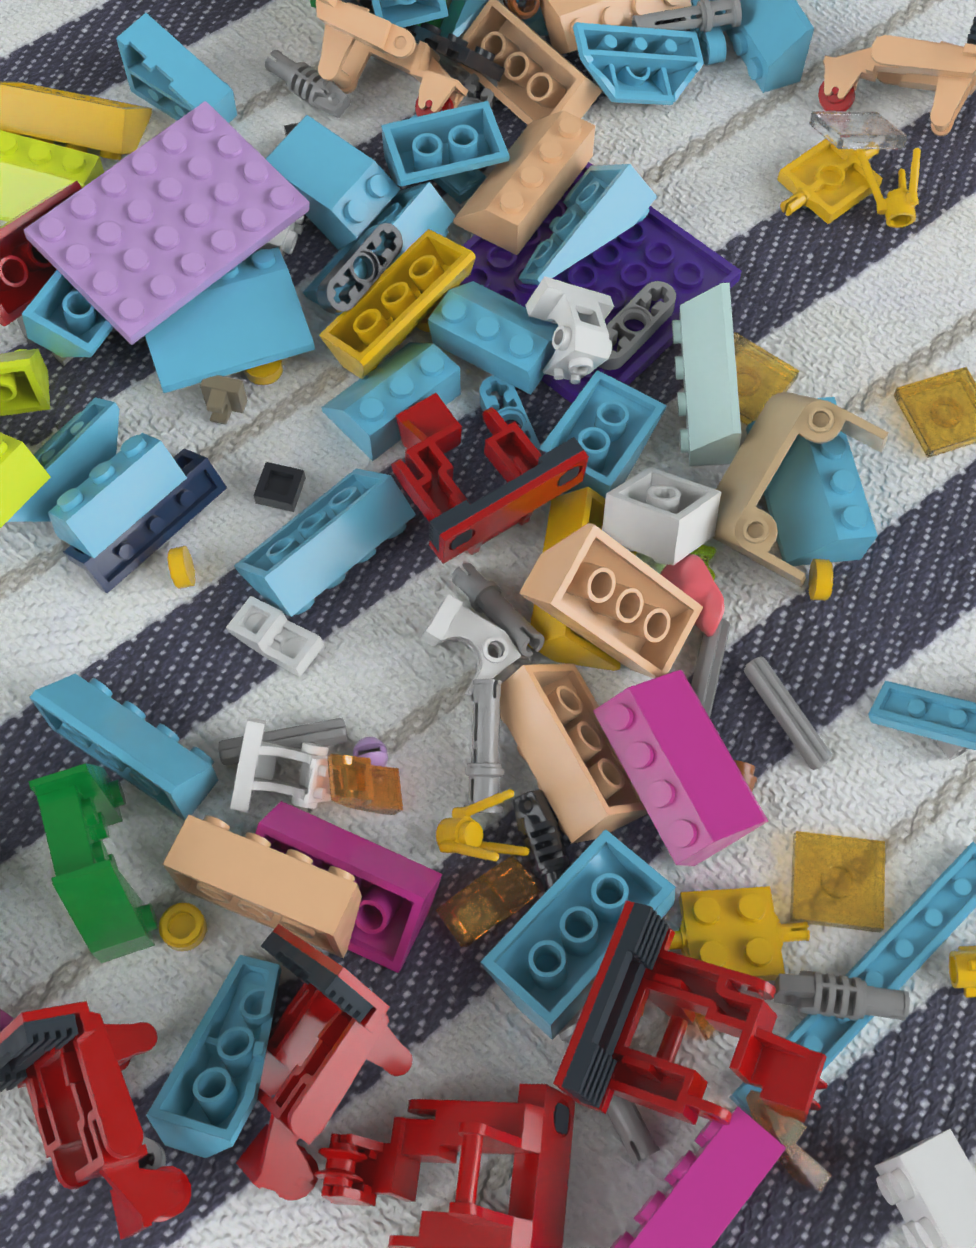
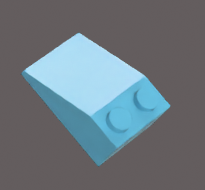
M308 115L265 158L309 201V211L305 215L337 249L356 240L400 190L376 161Z
M597 370L539 448V452L544 455L575 437L588 454L589 458L583 481L563 494L590 487L606 499V493L626 481L665 412L667 405Z

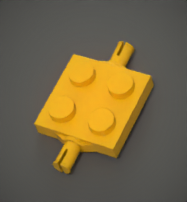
M832 135L780 169L777 178L783 186L793 193L791 197L780 204L782 212L786 211V216H790L802 206H806L827 224H830L872 194L856 150L844 146ZM870 140L862 146L868 160L879 153V147L876 143L874 144V141ZM873 170L880 187L883 178Z
M770 886L680 892L679 905L682 920L679 931H674L675 935L669 950L681 949L684 956L748 974L765 981H775L779 974H785L781 952L783 942L809 941L810 931L807 930L809 927L807 921L780 923L774 911Z

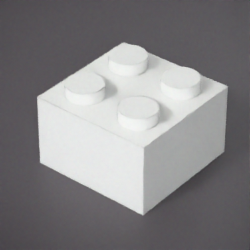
M649 467L606 493L602 531L629 551H636L652 557L655 562L660 564L675 565L715 536L721 491Z
M951 1129L926 1138L875 1165L880 1175L876 1178L877 1185L886 1201L892 1206L896 1204L906 1222L902 1225V1229L912 1248H969L976 1244V1172Z

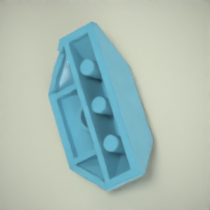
M579 22L573 25L580 60L593 81L611 102L672 105L704 64L697 32Z
M95 397L85 406L86 408L82 412L76 414L34 454L51 478L7 522H51L48 512L57 505L59 497L66 491L77 488L89 478V473L94 467L109 461L116 455L120 408L115 402Z

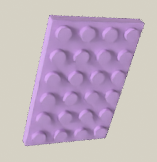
M204 101L24 229L26 239L133 345L309 211V201L213 107Z

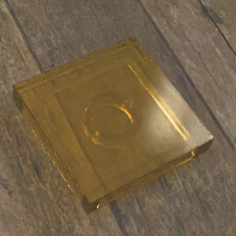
M735 332L734 346L740 421L748 425L757 420L765 404L773 395L788 391L797 380L800 371Z
M967 367L896 388L893 396L927 458L976 443V383Z
M796 831L793 835L790 922L800 923L807 921L808 924L879 933L883 931L885 841Z

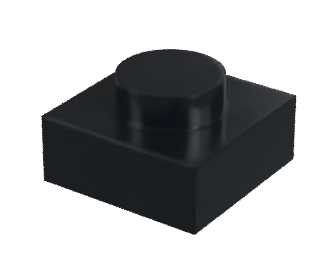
M265 462L253 495L255 503L294 512L306 479L304 470Z

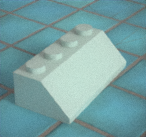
M721 283L681 304L679 320H672L673 344H681L682 355L675 356L676 380L683 379L684 392H677L678 416H686L687 429H680L681 453H688L689 466L731 464L740 446L741 422L730 283Z

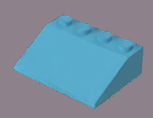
M279 247L261 249L254 252L145 335L163 393L201 383L203 379L216 375L226 376L315 350L308 324Z

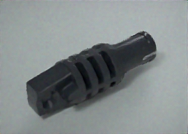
M535 790L514 798L513 805L520 839L524 841L522 845L529 849V854L526 857L528 863H531L532 866L530 868L532 876L540 879L546 893L569 868L568 864H570L568 856L565 855L566 848L561 843L562 836L557 830L558 824L542 790Z

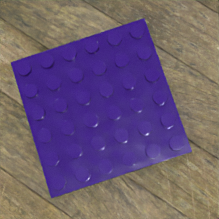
M590 162L587 163L518 255L477 235L472 236L462 246L473 251L476 259L471 273L460 285L474 281L526 308V303L538 285L523 284L519 277L537 246L552 236L553 231L549 226L554 218L562 217L568 207L563 202L568 193L589 167L594 165ZM649 206V213L641 222L635 224L552 279L611 296L614 307L604 320L606 325L647 284L654 281H662L671 285L676 292V301L672 315L618 369L606 370L598 366L590 374L581 378L579 384H572L567 379L556 380L554 376L545 374L541 380L570 403L575 401L597 370L629 385L673 344L672 320H679L680 305L721 283H730L731 289L740 280L742 271L652 206ZM651 300L650 309L648 310L650 313H651L652 307H653L658 301H653V300ZM630 319L624 323V326L630 331H640L645 327L641 321L636 319ZM617 337V343L612 347V350H614V351H616V352H617L618 342L620 341V339H619L618 337Z

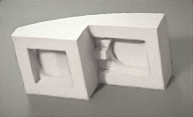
M252 596L248 598L226 626L229 633L247 646L301 677L324 646L319 635L288 621L283 611Z

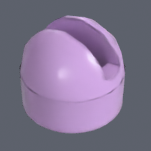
M365 737L359 740L353 749V761L356 768L360 772L369 775L382 771L388 761L385 744L375 737ZM380 749V751L368 752L359 756L360 751Z

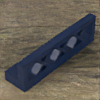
M185 448L173 458L187 479L97 557L92 558L71 545L63 553L71 562L83 568L100 590L105 593L110 592L227 489V486L207 457Z

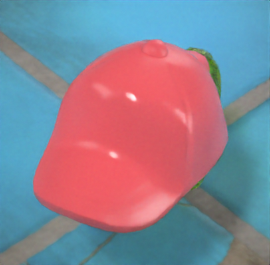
M701 545L675 565H666L660 575L703 606L694 625L707 637H711L714 635L722 619L724 598L714 582L715 573L709 567V560L716 554V548Z

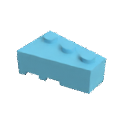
M147 13L143 14L116 38L130 90L140 98L175 120H179L204 101L213 107L228 123L237 116L234 92L231 87Z

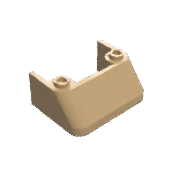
M789 392L773 395L765 404L716 490L721 491L715 536L712 538L802 588L806 581V573L769 553L777 539V525L771 515L756 507L757 503L797 435L811 442L821 444L832 441L841 431L882 453L886 446L889 432L826 400Z

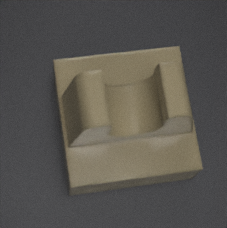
M216 375L201 381L200 388L207 411L212 412L211 422L226 425L232 411L244 412L248 400L243 380Z

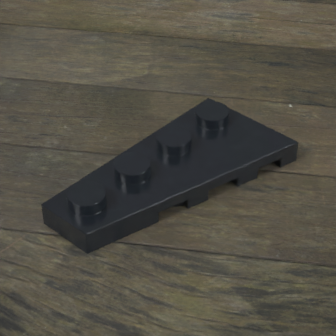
M427 22L422 23L421 26L412 25L404 27V29L411 32L416 43L419 44L420 41L425 42L435 52L500 82L505 68L493 62L495 54L479 46H476L473 51L467 48L469 42L449 33L447 38L440 36L442 30Z

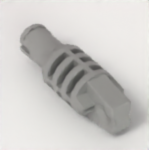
M273 50L270 53L277 60L275 62L267 57L265 61L266 70L286 81V85L291 92L315 108L337 118L344 114L351 100L333 81H326L319 75L316 69L307 63H295L279 50Z
M800 971L799 975L779 974L774 982V987L776 988L774 1002L799 1007V1012L806 1014H822L826 1017L835 1016L836 1018H849L854 1021L863 1019L864 1015L905 1021L909 1013L910 997L908 991L867 986L866 981L858 977L848 978L844 975L835 976L830 973L824 975L815 971Z

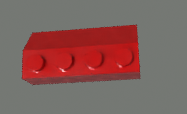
M78 181L57 190L0 227V324L2 326H7L22 316L23 311L57 270L26 239L24 229L82 189Z

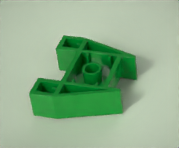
M87 763L28 781L30 789L38 799L56 875L51 878L52 884L91 954L101 963L155 946L151 931L158 929V922L152 904H144L120 873L113 854L108 855L103 843L104 839L109 838L108 826L123 822L119 807L126 805V800L120 781L118 779L112 781L103 767Z

